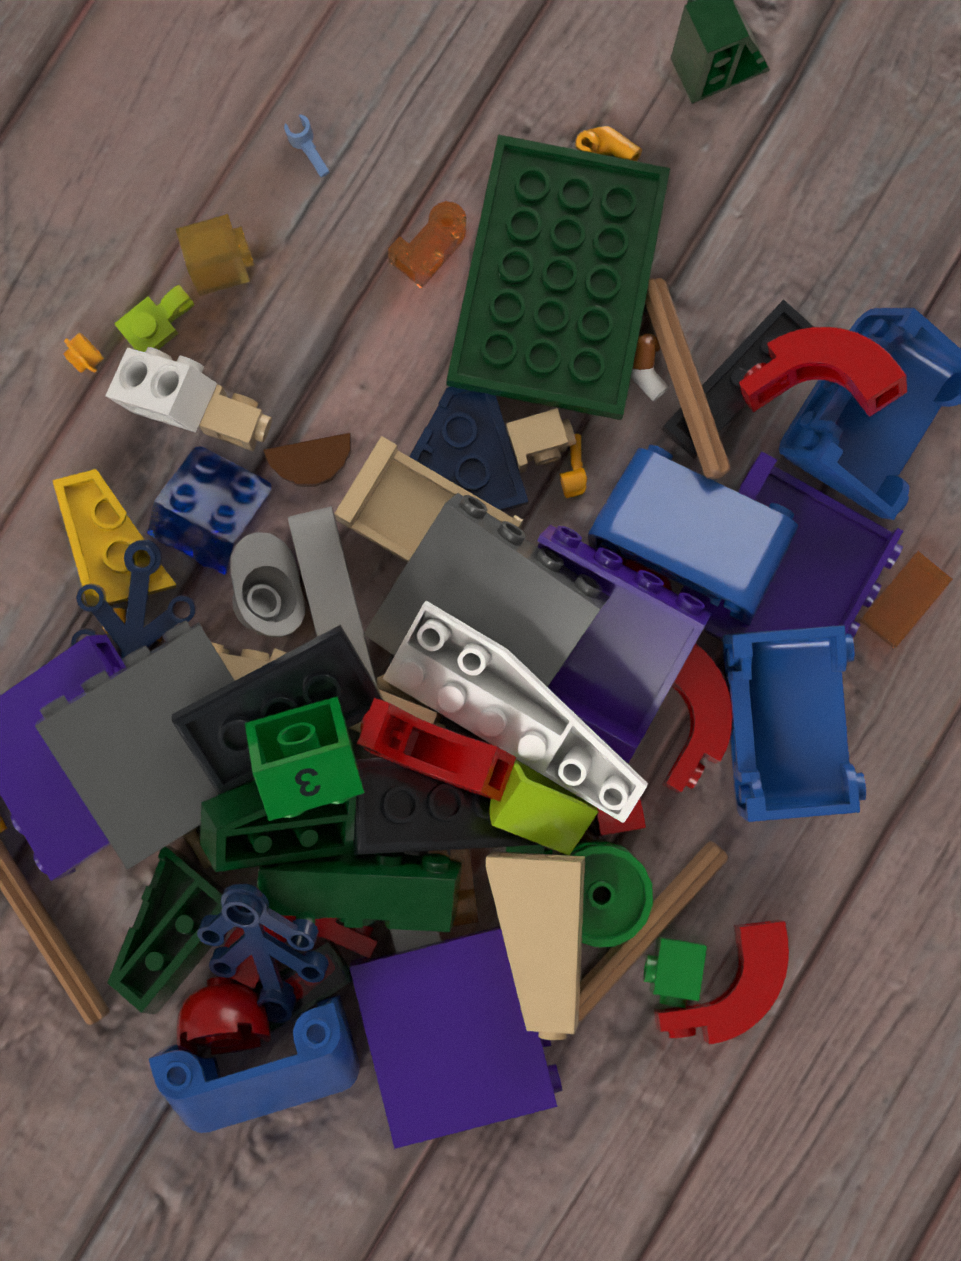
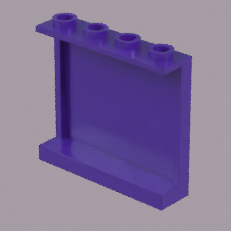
M761 451L737 492L769 507L770 503H776L789 509L795 514L792 520L798 524L799 528L750 626L730 617L731 610L723 606L725 602L723 599L719 606L710 603V598L683 586L680 593H687L696 597L705 605L704 609L712 613L703 631L722 642L724 634L845 625V634H851L854 638L860 626V623L855 621L862 605L867 608L871 606L882 586L876 580L883 567L890 570L903 549V546L897 543L903 530L899 528L892 532L775 467L777 459Z
M549 525L537 539L539 542L537 547L539 549L548 548L557 553L564 560V566L578 576L579 574H585L596 580L602 586V592L610 598L594 618L548 688L625 762L629 763L712 613L705 610V605L696 597L687 593H680L678 595L663 587V581L656 575L644 570L636 572L623 565L622 558L616 553L605 548H598L596 550L581 542L582 537L574 530L565 526H557L556 528Z
M107 635L84 637L0 695V796L11 812L10 817L13 826L19 833L25 836L34 851L33 857L37 867L48 875L50 881L76 872L75 867L110 845L105 834L35 727L37 721L43 717L39 710L62 695L69 702L84 692L81 684L103 670L110 677L125 667Z
M501 926L373 959L363 957L351 960L349 968L394 1149L558 1107L554 1093L563 1091L557 1065L547 1066L543 1048L552 1046L551 1041L539 1038L538 1032L526 1030Z

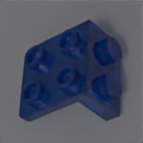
M195 447L154 500L147 534L156 538L161 544L173 547L194 558L201 565L213 568L226 575L230 569V557L235 545L240 541V537L269 497L272 485L264 478L204 447Z

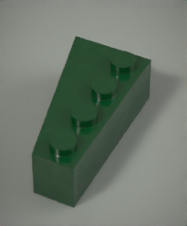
M353 850L352 854L260 866L258 869L257 888L267 897L270 909L283 916H296L295 920L306 919L315 924V919L339 918L344 923V927L363 928V926L375 923L376 920H385V926L393 930L450 932L457 915L462 862L451 861L448 856L437 853L426 854L423 857L404 853L354 855Z

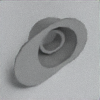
M256 532L244 536L235 545L230 557V574L234 590L232 597L233 611L237 619L246 628L257 632L258 635L283 637L292 634L301 625L305 615L304 598L292 551L281 539L270 533Z

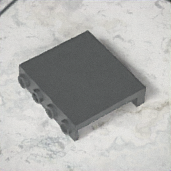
M457 493L444 504L363 634L393 655H396L425 601H428L507 648L548 687L610 597L602 592L603 588L596 580L585 574H579L578 576L565 567L564 560L557 553L548 548L539 549L526 540L525 533L519 527L507 521L501 523L488 514L487 507L480 500L470 495L462 496Z
M187 621L176 625L162 635L166 642L150 652L145 645L122 659L125 665L123 669L110 677L103 670L81 684L84 690L82 694L69 702L62 695L39 710L43 717L35 724L36 729L127 870L201 824V802L218 796L217 791L172 723L173 713L235 681L199 622L190 627Z

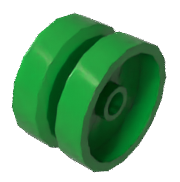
M606 839L585 840L578 843L570 856L585 857L582 943L592 947H614L632 939L647 923L653 906V886L645 867L620 844ZM604 886L607 896L599 901L596 896L593 897V892L597 887Z

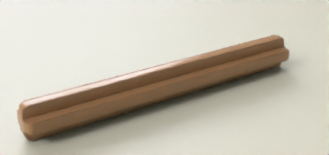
M662 278L649 279L645 304L701 467L707 479L722 478L730 471V464L666 281Z
M0 839L1 891L86 1024H95L108 1015L109 1008Z
M712 841L708 842L656 898L647 923L632 939L612 947L580 982L579 1022L591 1012L728 861V855L720 846Z

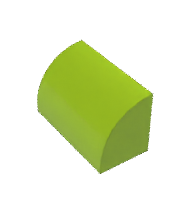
M517 759L515 760L501 802L494 799L490 801V820L492 826L569 856L598 813L594 805Z

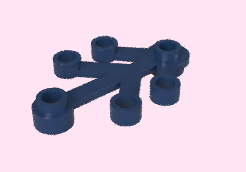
M139 540L132 543L124 554L125 565L131 572L125 623L106 601V593L101 586L87 584L79 589L76 596L79 607L85 611L92 612L122 650L121 660L145 645L147 647L150 646L165 632L175 627L178 623L190 621L196 614L194 600L188 596L180 595L170 601L166 611L144 627L150 575L160 568L163 558L158 545L149 540ZM138 550H145L149 553L150 563L148 566L140 567L135 563L134 555ZM93 589L99 594V602L96 606H90L85 603L83 596L86 590ZM185 601L189 604V616L181 618L175 614L174 606L176 602ZM89 628L81 629L73 635L71 646L78 642L82 634L93 636L98 635V633Z
M231 885L224 890L221 897L222 912L218 915L205 916L202 919L197 936L203 943L209 946H220L224 943L228 931L234 926L243 928L244 934L230 947L216 948L209 962V968L217 976L229 978L235 975L238 966L252 954L263 985L257 1005L259 1007L265 1006L268 1021L275 1023L286 1022L292 1016L297 999L294 994V988L289 983L282 981L275 959L295 970L302 979L308 982L317 983L322 981L329 965L328 959L319 952L308 951L314 947L319 933L318 927L309 920L297 919L291 922L269 908L267 897L253 885ZM264 926L286 938L290 946L265 932ZM294 949H297V950H300V951H307V952L301 954V953H299L298 951H296V950H294Z

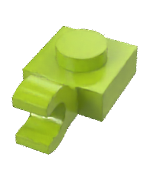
M177 285L163 297L157 306L148 296L114 324L135 350L146 352L147 347L159 350L179 334L171 323L189 311L195 304L183 288Z

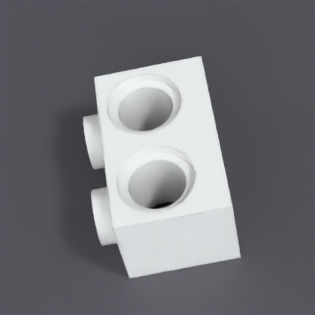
M147 347L146 352L127 348L106 393V397L134 414L196 432L217 383L202 373L203 365L190 358L179 356L177 361H173L171 356L152 347Z

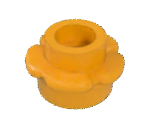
M79 332L71 340L68 338L64 340L68 349L63 355L80 373L86 369L94 373L98 371L96 366L104 357L82 333Z

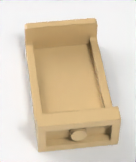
M383 436L380 437L334 513L338 522L406 562H409L444 504L457 493L462 496L470 495L480 500L487 507V513L501 523L507 521L519 528L522 527L523 519L520 517L507 515L398 451L397 445Z

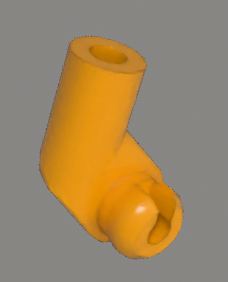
M609 126L584 130L577 135L575 141L577 150L632 161H638L642 154V148Z

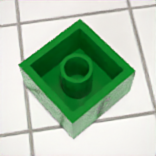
M338 696L245 723L252 772L269 821L282 817L293 818L306 810L330 803H344L354 796L364 794L352 742Z

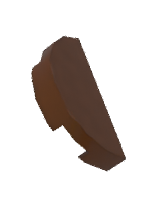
M351 433L264 449L263 451L271 469L283 480L291 482L298 487H317L332 481L344 468L351 454Z

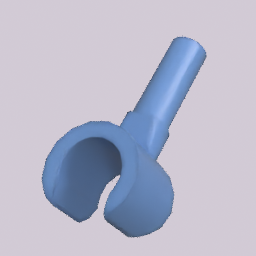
M300 114L299 117L304 131L294 134L285 123L284 129L288 141L292 147L303 150L322 178L329 174L330 171L312 142L314 134L308 118Z

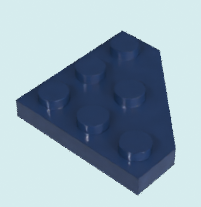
M447 387L438 403L437 409L427 427L424 428L409 457L502 512L527 505L528 498L496 396Z

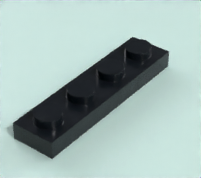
M784 299L702 385L718 433L747 404L743 399L739 382L744 379L745 374L755 365L763 362L767 364L771 361L767 343L789 332L814 327ZM680 408L667 421L662 430L695 459L698 455L683 411Z

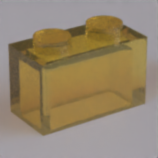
M228 214L176 228L188 273L199 296L250 282L246 267L253 266L254 262L242 226L233 228Z

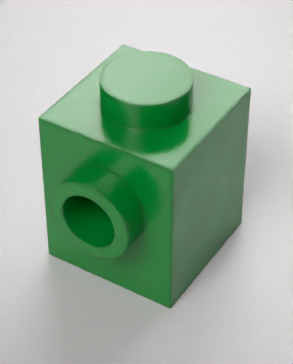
M663 937L656 939L654 955L647 954L643 982L650 983L649 991L651 993L660 995V1004L686 1008L687 999L700 1000L707 945Z

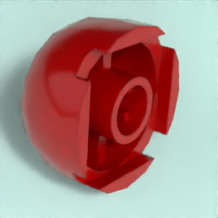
M219 976L206 980L207 987L195 990L183 1002L178 1013V1048L192 1054H198L197 1045L211 1048V1055L258 1048L261 1046L260 1038L266 1042L271 1040L270 1023L265 1006L259 1007L257 1005L259 994L245 985L234 984V979L230 977L224 978Z

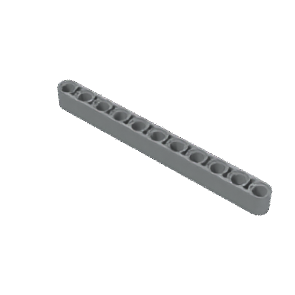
M332 506L288 517L317 637L341 625L377 686ZM348 728L356 759L382 758L364 750V747L358 745L357 742L361 733ZM420 852L404 853L408 855L420 856ZM390 929L396 953L442 941L440 932Z

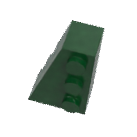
M734 0L687 1L682 12L671 54V61L692 104L770 71L749 24Z
M253 780L201 802L200 845L215 872L352 854L354 850L356 796L344 803H330L306 810L293 818L282 817L269 821L256 781Z
M165 846L160 850L158 855L160 860L150 885L145 887L141 897L143 902L134 925L129 927L107 982L139 1012L147 1014H157L210 950L212 946L203 943L198 938L197 932L205 916L218 915L222 912L223 908L221 897L225 889L178 849L170 846Z

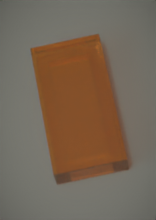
M917 551L859 620L894 649L953 579Z

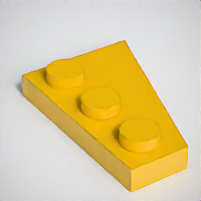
M97 469L52 480L82 587L87 584L101 586L106 593V601L110 606L128 601L131 572L125 565L124 554L129 545L145 539L130 520L127 512ZM138 550L134 555V561L138 566L146 567L150 563V555L145 550ZM162 564L155 573L150 575L148 595L177 588L176 583L169 573L166 572ZM93 589L86 590L84 595L87 605L96 606L99 602V594Z

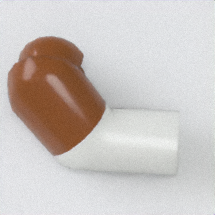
M647 333L638 336L631 378L654 402L668 390L669 386L654 370L656 352L661 349L658 339L655 335Z

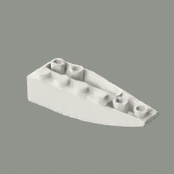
M428 601L424 602L382 679L490 744L514 755L520 762L624 823L645 791L648 783L507 648Z

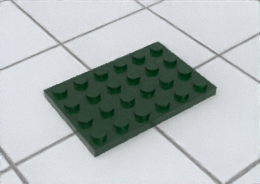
M498 134L446 386L622 420L670 168Z

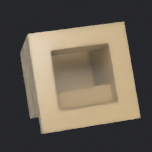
M217 384L200 421V429L208 436L254 451L257 441H265L271 427L272 417L264 415L262 410L257 408L258 402L249 397L234 393L232 399L227 398L228 396L223 386Z
M558 408L506 423L507 434L520 473L527 472L528 462L534 460L536 466L559 460L561 458L560 452H564L568 446L576 444L570 420H561Z

